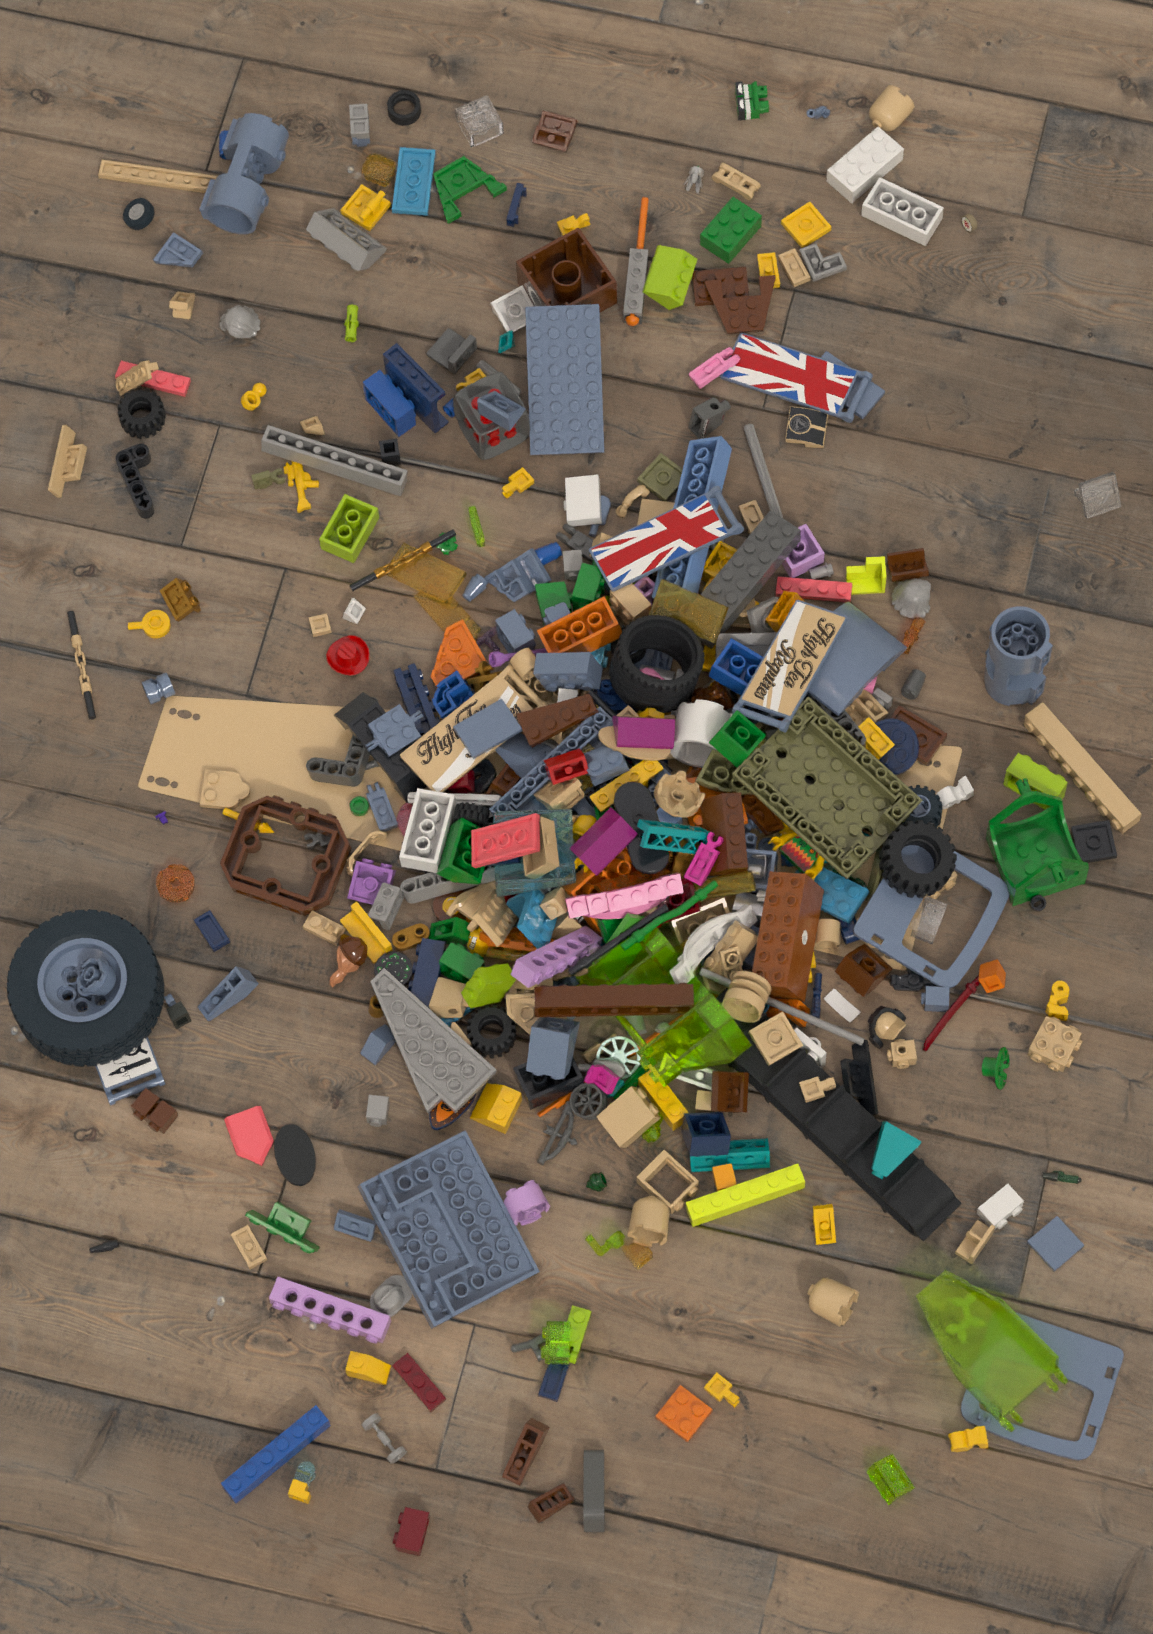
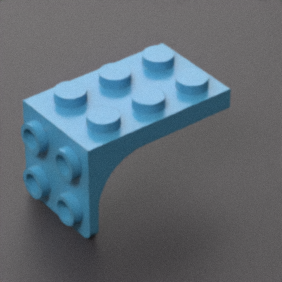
M535 885L508 899L507 906L519 918L517 928L539 949L550 943L557 918L550 920L540 907L545 895Z

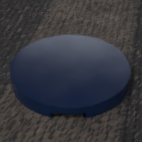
M889 718L876 722L875 724L895 744L879 761L896 776L905 773L914 765L919 755V740L915 731L907 723L898 719Z

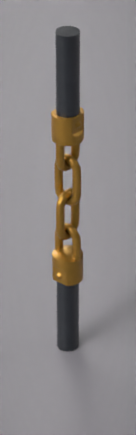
M454 529L430 542L427 541L421 544L414 551L404 554L401 558L373 570V573L350 584L352 592L375 579L386 576L395 568L414 560L423 553L426 554L432 551V548L455 537ZM412 554V558L408 560L405 559L406 556ZM389 566L390 569L385 572L384 568Z

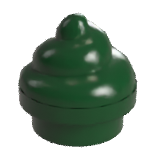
M602 1172L592 1173L586 1187L597 1192L603 1191L607 1187L604 1174Z

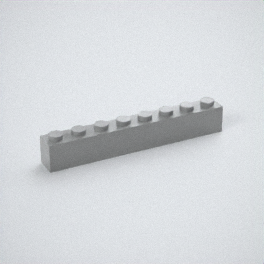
M269 425L261 440L263 452L398 496L402 495L407 483L408 470Z

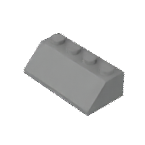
M335 208L314 212L306 228L314 239L320 240L327 249L334 251L340 259L347 261L357 271L369 269L387 250L386 247Z

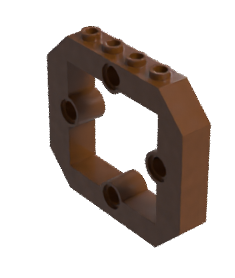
M265 796L242 807L224 851L220 865L233 892L303 916L309 915L311 911L315 912L330 905L345 867L346 859H348L352 849L339 820L332 814H320L318 810L311 807L308 809L302 808V805L293 801L291 803L284 802V799L279 796ZM264 815L290 823L295 829L300 831L308 829L331 837L325 855H317L312 860L311 865L316 878L308 897L283 889L281 883L276 878H267L262 882L241 875L248 854L258 852L262 846L257 831ZM298 816H305L302 822H296ZM249 839H256L253 845L246 844ZM320 863L327 864L325 869H317ZM271 886H277V890L275 892H268V889Z

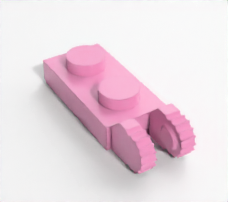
M731 347L726 348L691 371L689 377L701 389L727 371L729 367L735 366L739 362L740 357L738 355L732 356L733 349Z

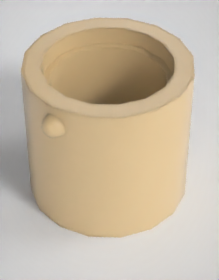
M524 648L511 658L510 664L523 681L534 677L536 656L530 648Z
M820 919L815 946L821 949L838 948L841 945L840 922L834 919Z

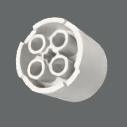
M696 700L695 703H681L675 720L674 748L670 749L671 755L684 764L702 768L712 749L716 750L708 742L733 714H729L723 710L724 706L712 701Z

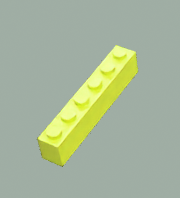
M795 1164L686 1202V1211L692 1227L804 1189L805 1179L799 1164Z

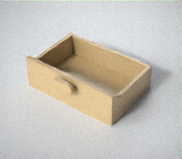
M540 817V852L523 856L525 877L535 880L559 867L554 821Z

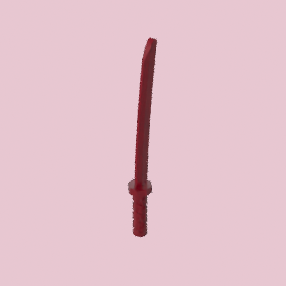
M979 975L974 981L968 982L965 985L966 989L928 1035L923 1045V1051L928 1050L957 1010L971 994L977 991V986L981 984L978 980Z

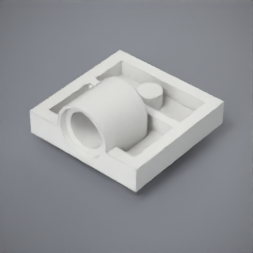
M796 1028L794 1031L803 1044L800 1049L804 1048L807 1055L823 1068L826 1064L827 1052L821 1048V1042L817 1038H809Z

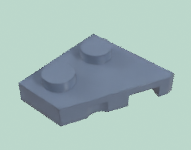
M173 232L153 261L156 264L193 267L203 252Z

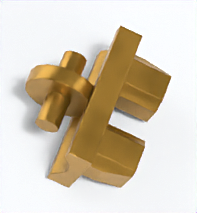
M481 661L479 667L475 668V672L481 675L467 679L468 685L473 684L475 693H477L486 685L485 681L490 682L502 671L490 673V671L494 670V667L486 661Z

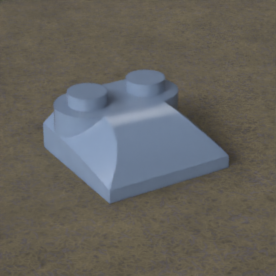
M605 745L584 753L588 765L587 772L594 786L630 771L624 755Z

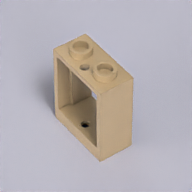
M665 1150L637 1176V1184L649 1195L656 1196L664 1201L669 1208L670 1214L675 1210L677 1212L680 1211L685 1205L684 1201L688 1197L692 1198L699 1190V1181ZM666 1164L690 1185L672 1204L648 1183Z

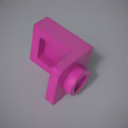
M592 1065L587 1071L584 1082L595 1084L606 1094H612L620 1077L605 1065Z

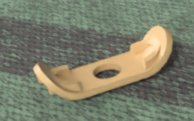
M380 830L370 831V834L367 835L359 847L346 859L347 872L351 878L353 877V868L358 856L370 842L374 844L378 839H386L387 833Z

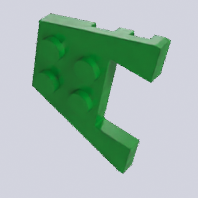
M464 156L433 173L447 224L462 217L454 201L476 188L484 185L493 198L507 191V186L504 183L495 180L494 176L488 175Z

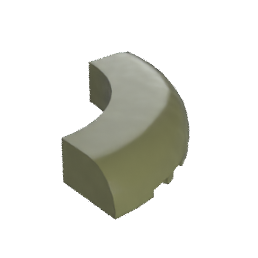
M712 749L695 782L705 788L721 793L741 792V795H752L732 775L737 767L720 752ZM776 751V755L779 758L786 757V753L784 751Z

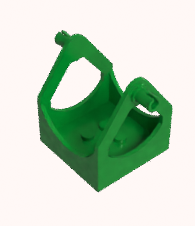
M1027 778L1023 779L1024 782L1022 780L1016 782L1021 796L989 820L986 833V841L1001 879L1008 887L1012 907L1028 902L1037 895L1044 897L1085 884L1089 870L1088 863L1082 861L1072 841L1061 797L1031 791ZM1035 802L1050 805L1046 810L1027 819L1012 823H1000L1022 806Z

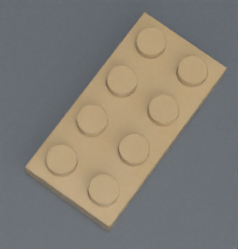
M492 889L486 895L472 916L497 947L504 942L518 920V917L507 906L503 895L500 892H496L495 889Z

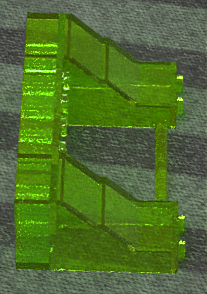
M656 927L644 936V940L640 943H635L626 951L621 948L620 945L622 943L598 958L588 968V973L582 976H575L580 982L577 986L584 984L588 986H599L601 984L639 985L643 983L648 985H658L660 983L675 984L669 971L679 963L677 958L680 956ZM696 976L687 983L693 984L694 1007L648 1044L625 1016H615L641 1048L636 1052L641 1058L638 1062L645 1071L649 1068L651 1071L649 1076L655 1083L660 1082L663 1087L683 1072L731 1063L752 1046L734 1019L715 996L708 992Z

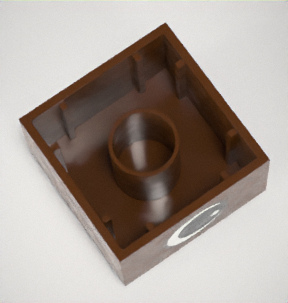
M579 227L516 261L517 282L519 286L524 287L534 306L599 304V311L601 313L617 304V281Z

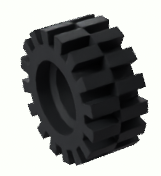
M462 802L457 804L455 808L453 822L464 818L481 828L486 827L490 812L486 807H481L482 805L469 804V802L464 804Z

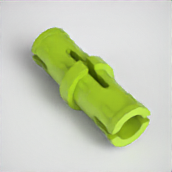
M356 305L347 306V319L344 322L346 327L345 341L355 342L357 340L359 308Z

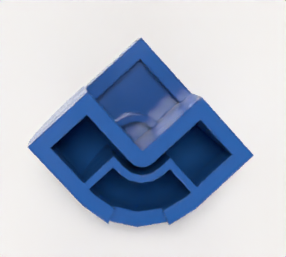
M455 671L437 685L438 688L434 693L432 701L440 717L444 719L475 693L458 671Z

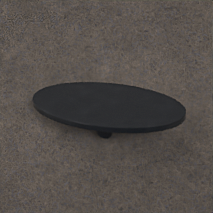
M287 1124L276 1135L274 1143L275 1159L281 1174L288 1182L296 1186H304L311 1181L315 1173V1150L309 1136L302 1128L294 1124Z

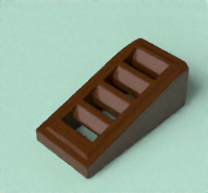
M562 1483L530 1501L528 1509L537 1523H540L572 1503L575 1499L566 1485ZM558 1492H561V1494L565 1498L564 1501H562V1499L558 1495ZM552 1496H553V1497L555 1498V1500L557 1501V1503H558L557 1505H555V1503L553 1502V1500H552V1498H551ZM544 1501H546V1502L548 1503V1505L550 1506V1509L547 1508V1506L545 1505Z

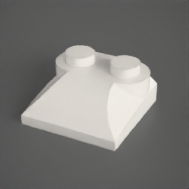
M523 286L490 303L493 313L498 317L506 332L510 330L515 332L526 325L525 307H534Z

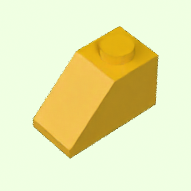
M350 1351L345 1371L349 1377L386 1385L391 1365L370 1355Z

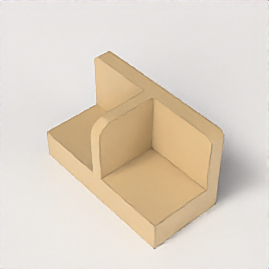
M977 1220L971 1230L966 1233V1237L955 1254L973 1264L994 1233L995 1226L991 1224L988 1227Z

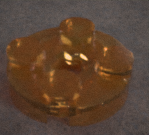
M171 864L167 866L168 868L163 871L161 870L156 878V887L160 897L174 903L187 901L195 888V879L189 869L181 864ZM175 879H178V882L180 883V885L177 887H173V885L170 884L171 882H174Z

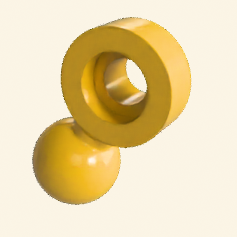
M263 383L254 384L252 391H247L241 397L242 406L250 411L255 410L260 405V397H263L267 392L266 386Z

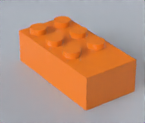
M604 596L537 630L548 653L593 652L619 639L622 630Z

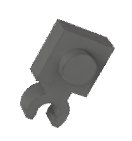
M320 833L304 835L305 840H313L311 844H307L309 850L314 849L318 844H321V848H326L331 837Z

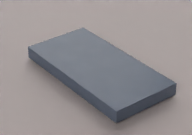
M827 351L821 357L822 359L849 367ZM857 377L844 405L846 409L849 408L862 380ZM868 382L854 414L863 420L883 397L885 390L873 382Z

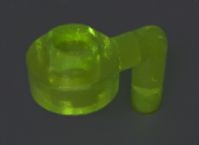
M659 1112L658 1115L661 1118L641 1135L646 1142H655L661 1136V1127L659 1126L663 1121V1116Z
M621 1230L611 1235L602 1246L598 1244L592 1235L585 1238L598 1256H603L612 1248L616 1250L625 1243L623 1241L625 1235Z

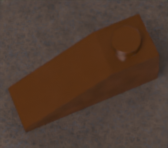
M533 1418L525 1423L504 1470L503 1478L519 1486L522 1484L550 1428L549 1426Z

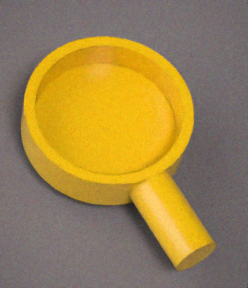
M161 610L148 612L141 622H128V630L143 629L147 636L155 639L164 637L171 628L168 615Z

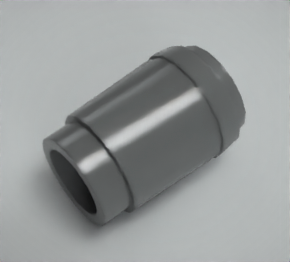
M913 669L901 689L902 695L910 700L916 699L923 687L926 675L920 670Z

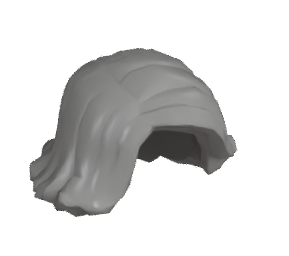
M236 305L227 309V313L220 317L221 322L219 325L221 330L228 331L235 338H251L256 336L257 331L260 330V319H258L257 313H254V310L247 306L241 307Z
M922 579L899 582L892 593V605H894L895 610H899L902 616L910 619L925 617L926 613H929L931 609L929 605L931 584L927 580Z

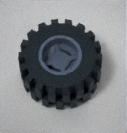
M916 785V788L909 786L922 799V802L902 825L908 821H913V824H915L917 820H923V824L931 822L935 828L940 826L942 801H940L939 795H935L933 789L929 791L927 786H924V788H920V785Z

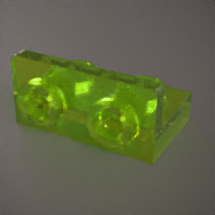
M893 1454L875 1462L867 1470L870 1480L875 1484L881 1497L888 1505L915 1488Z

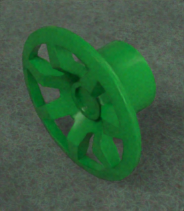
M1002 1047L999 1050L997 1058L984 1057L982 1063V1075L995 1077V1084L999 1090L1004 1088L1006 1084L1004 1080L1007 1081V1074L1003 1069L1010 1066L1009 1052L1006 1047Z

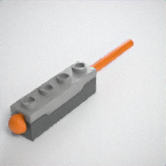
M643 197L641 200L636 249L630 248L623 311L624 323H627L629 326L642 324L645 294L642 291L647 279L649 261L648 249H644L649 202L647 197Z

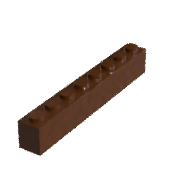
M643 983L639 985L601 984L599 986L584 984L580 986L542 985L534 987L535 1017L694 1015L693 984L660 983L658 985H648Z

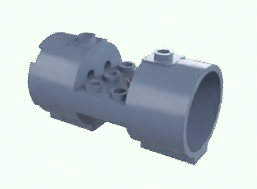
M246 113L244 117H239L238 120L233 119L222 147L225 158L231 159L232 162L227 174H221L217 176L216 180H210L199 209L203 219H207L215 226L235 234H250L255 231L260 215L269 203V197L265 189L259 184L263 182L264 174L274 173L280 168L281 162L285 160L286 153L284 150L289 139V133L282 124L278 126L271 122L272 118L256 113Z
M1017 606L1004 610L996 617L989 629L990 642L989 648L985 653L984 683L986 691L995 701L1010 706V704L1023 705L1027 702L1033 705L1042 695L1046 682L1043 669L1050 661L1053 647L1049 643L1050 629L1045 618L1034 609Z

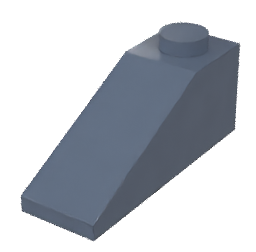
M236 966L203 1000L198 1008L207 1021H211L246 998L259 983L249 970Z

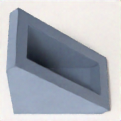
M384 1024L372 1031L360 1052L363 1057L375 1066L396 1042L390 1027Z

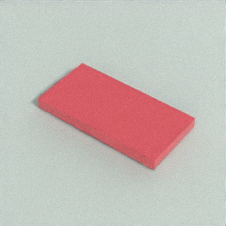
M534 813L471 830L472 867L479 868L540 852V815Z

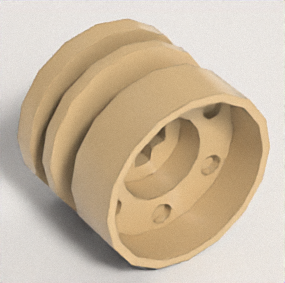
M738 971L734 973L728 987L729 990H727L722 1002V1008L726 1014L736 1020L747 1023L759 1021L772 990L771 985L758 974Z

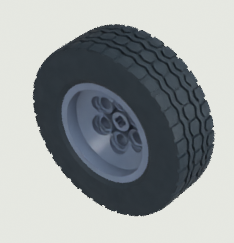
M83 909L75 910V912H65L61 916H54L50 918V921L47 922L46 920L40 924L39 928H35L29 933L28 938L25 937L20 944L21 947L17 948L14 958H12L10 963V970H8L7 976L9 1006L26 1039L39 1052L47 1057L49 1056L50 1059L70 1066L73 1064L78 1067H84V1065L91 1067L97 1066V1064L110 1063L111 1060L116 1061L122 1058L124 1054L126 1056L134 1051L133 1048L141 1045L143 1039L150 1035L151 1029H154L158 1022L157 1017H160L164 1002L163 993H165L161 967L146 937L133 924L125 919L123 920L122 917L115 914L111 915L110 912L101 910L98 912V910L88 909V911ZM90 958L105 959L116 973L114 987L104 996L87 995L78 987L77 980L69 982L72 978L81 976L84 969L81 966ZM69 995H72V996H73L72 999H70V1000H65V998H66L67 996H69ZM100 1001H106L103 1005H98ZM82 1007H87L85 1011L79 1012Z

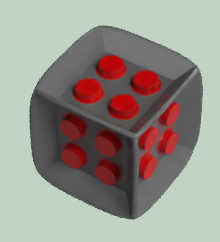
M502 372L490 374L464 387L453 397L454 414L472 449L481 460L490 459L506 452L525 441L530 435V419L526 409L510 431L485 418L478 412V398L493 391L500 393L525 408L513 385Z

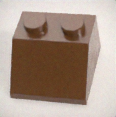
M864 943L845 955L834 972L843 981H846L856 993L864 997L872 992L888 976L893 968Z

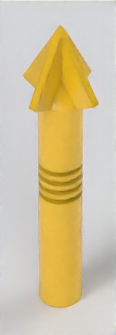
M226 807L224 808L223 815L235 820L238 819L240 813ZM267 822L260 823L259 833H274Z

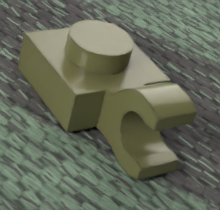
M276 469L273 472L267 470L251 475L254 489H265L273 485L272 482L284 484L286 482L285 477H277L283 474L282 469Z

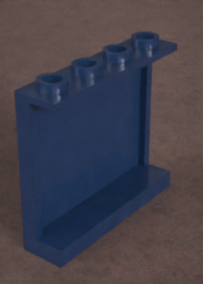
M398 343L394 344L383 353L385 373L392 379V384L402 390L404 397L413 402L415 414L434 433H437L449 423L437 408V402L446 395L445 391Z

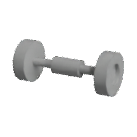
M375 1413L362 1423V1427L365 1431L371 1428L376 1430L377 1436L384 1446H388L392 1451L387 1460L390 1464H393L400 1460L407 1451L403 1446L396 1450L391 1445L392 1441L386 1433L378 1428L377 1424L380 1422L381 1417L378 1413Z

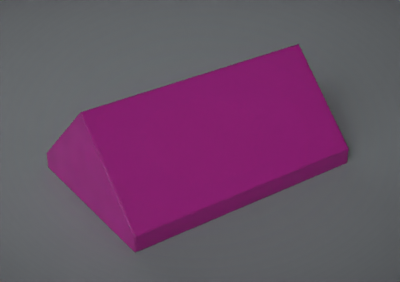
M631 716L612 717L617 747L674 748L675 719Z
M610 808L569 849L597 876L638 834L616 811Z

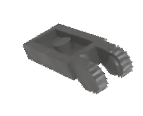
M564 524L562 527L564 531L573 537L569 539L563 533L558 532L556 538L571 550H581L582 557L593 563V558L590 557L589 552L593 539L578 530L576 531L574 527Z

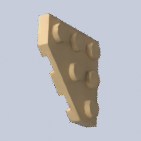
M535 994L506 995L507 1015L530 1034L531 1026L539 1018L535 1017Z

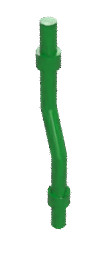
M713 880L704 888H699L694 892L695 895L678 908L656 917L641 930L637 929L628 940L620 945L621 948L626 951L635 943H640L645 939L644 936L661 923L683 914L698 901H703L707 898V894L718 887L716 881Z

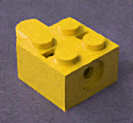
M722 541L718 542L704 565L701 580L707 583L703 591L737 549Z

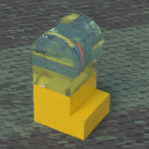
M305 1461L298 1466L288 1491L289 1498L309 1504L311 1499L310 1492H307L308 1488L317 1474L315 1466L311 1462Z

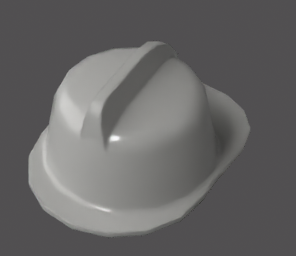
M394 1275L389 1277L373 1292L370 1298L372 1310L392 1317L409 1302L413 1293L404 1276Z

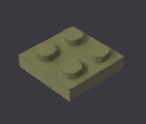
M660 453L637 478V482L646 486L650 492L667 502L678 490L683 469Z

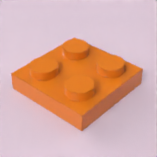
M680 1385L655 1417L686 1442H689L711 1414L712 1408Z

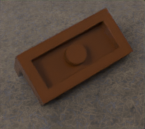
M506 764L490 785L486 795H491L495 791L504 796L521 778Z

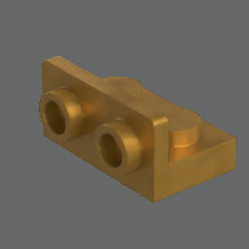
M175 578L159 591L174 619L180 622L193 611L199 613L201 608L199 607V600L191 592V585L186 580Z

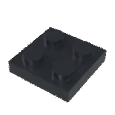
M1109 820L1071 826L1074 846L1083 862L1090 863L1117 858Z

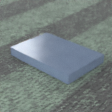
M502 699L453 726L454 731L473 759L522 732L521 726Z

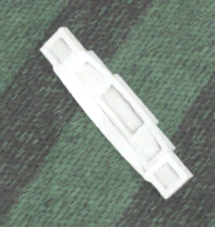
M745 904L737 912L720 915L706 921L690 935L685 944L683 954L677 958L679 963L669 971L675 984L688 983L695 977L693 972L697 965L722 940L728 928L735 920L749 928L758 921L750 904Z

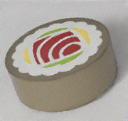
M967 213L961 217L962 225L967 232L977 229V221L972 214Z

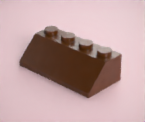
M741 792L723 793L704 799L701 804L703 828L715 834L713 842H716L719 836L723 838V843L715 849L720 853L708 876L746 874L748 860Z

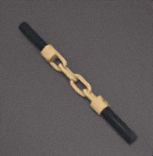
M68 611L67 616L72 635V647L76 649L74 656L81 674L79 677L81 691L85 698L88 718L92 720L96 718L91 695L90 679L85 671V655L81 651V636L78 632L74 611ZM82 655L83 662L79 664L78 656Z

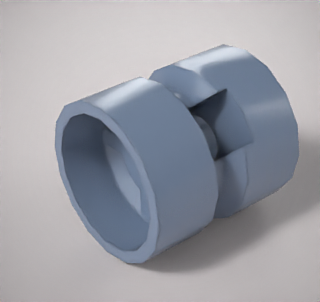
M166 672L156 676V680L151 678L141 682L150 704L161 701V697L168 698L175 695L174 688Z

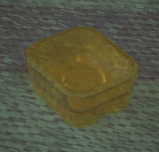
M372 153L366 158L361 171L366 180L381 186H388L390 179L395 174L396 162L390 158Z

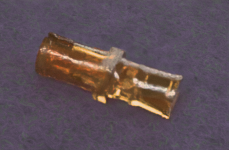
M914 617L910 629L904 633L905 636L901 643L907 649L903 654H909L914 642L919 638L918 633L925 624V621L920 617L918 619Z

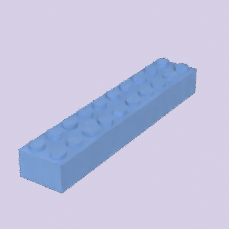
M722 436L689 441L673 508L707 493L715 486H719L721 490L723 489L732 448ZM710 498L714 507L718 510V501L716 498ZM709 546L658 570L652 598L659 606H666L669 609L692 606L697 599Z

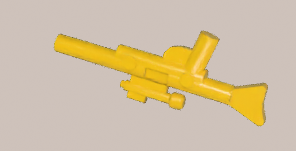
M291 461L292 465L286 463L283 470L284 474H287L289 487L294 486V481L292 480L295 479L299 499L297 512L300 513L311 509V504L307 501L304 490L307 488H319V480H311L310 474L304 472L302 464Z

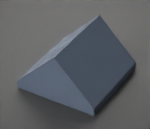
M496 391L479 397L477 400L479 414L508 431L513 428L526 409Z

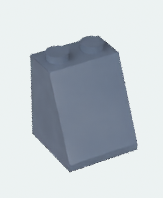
M539 1017L531 1026L526 1071L532 1072L533 1075L537 1076L548 1075L556 1080L564 1079L570 1071L580 1022L557 1017Z

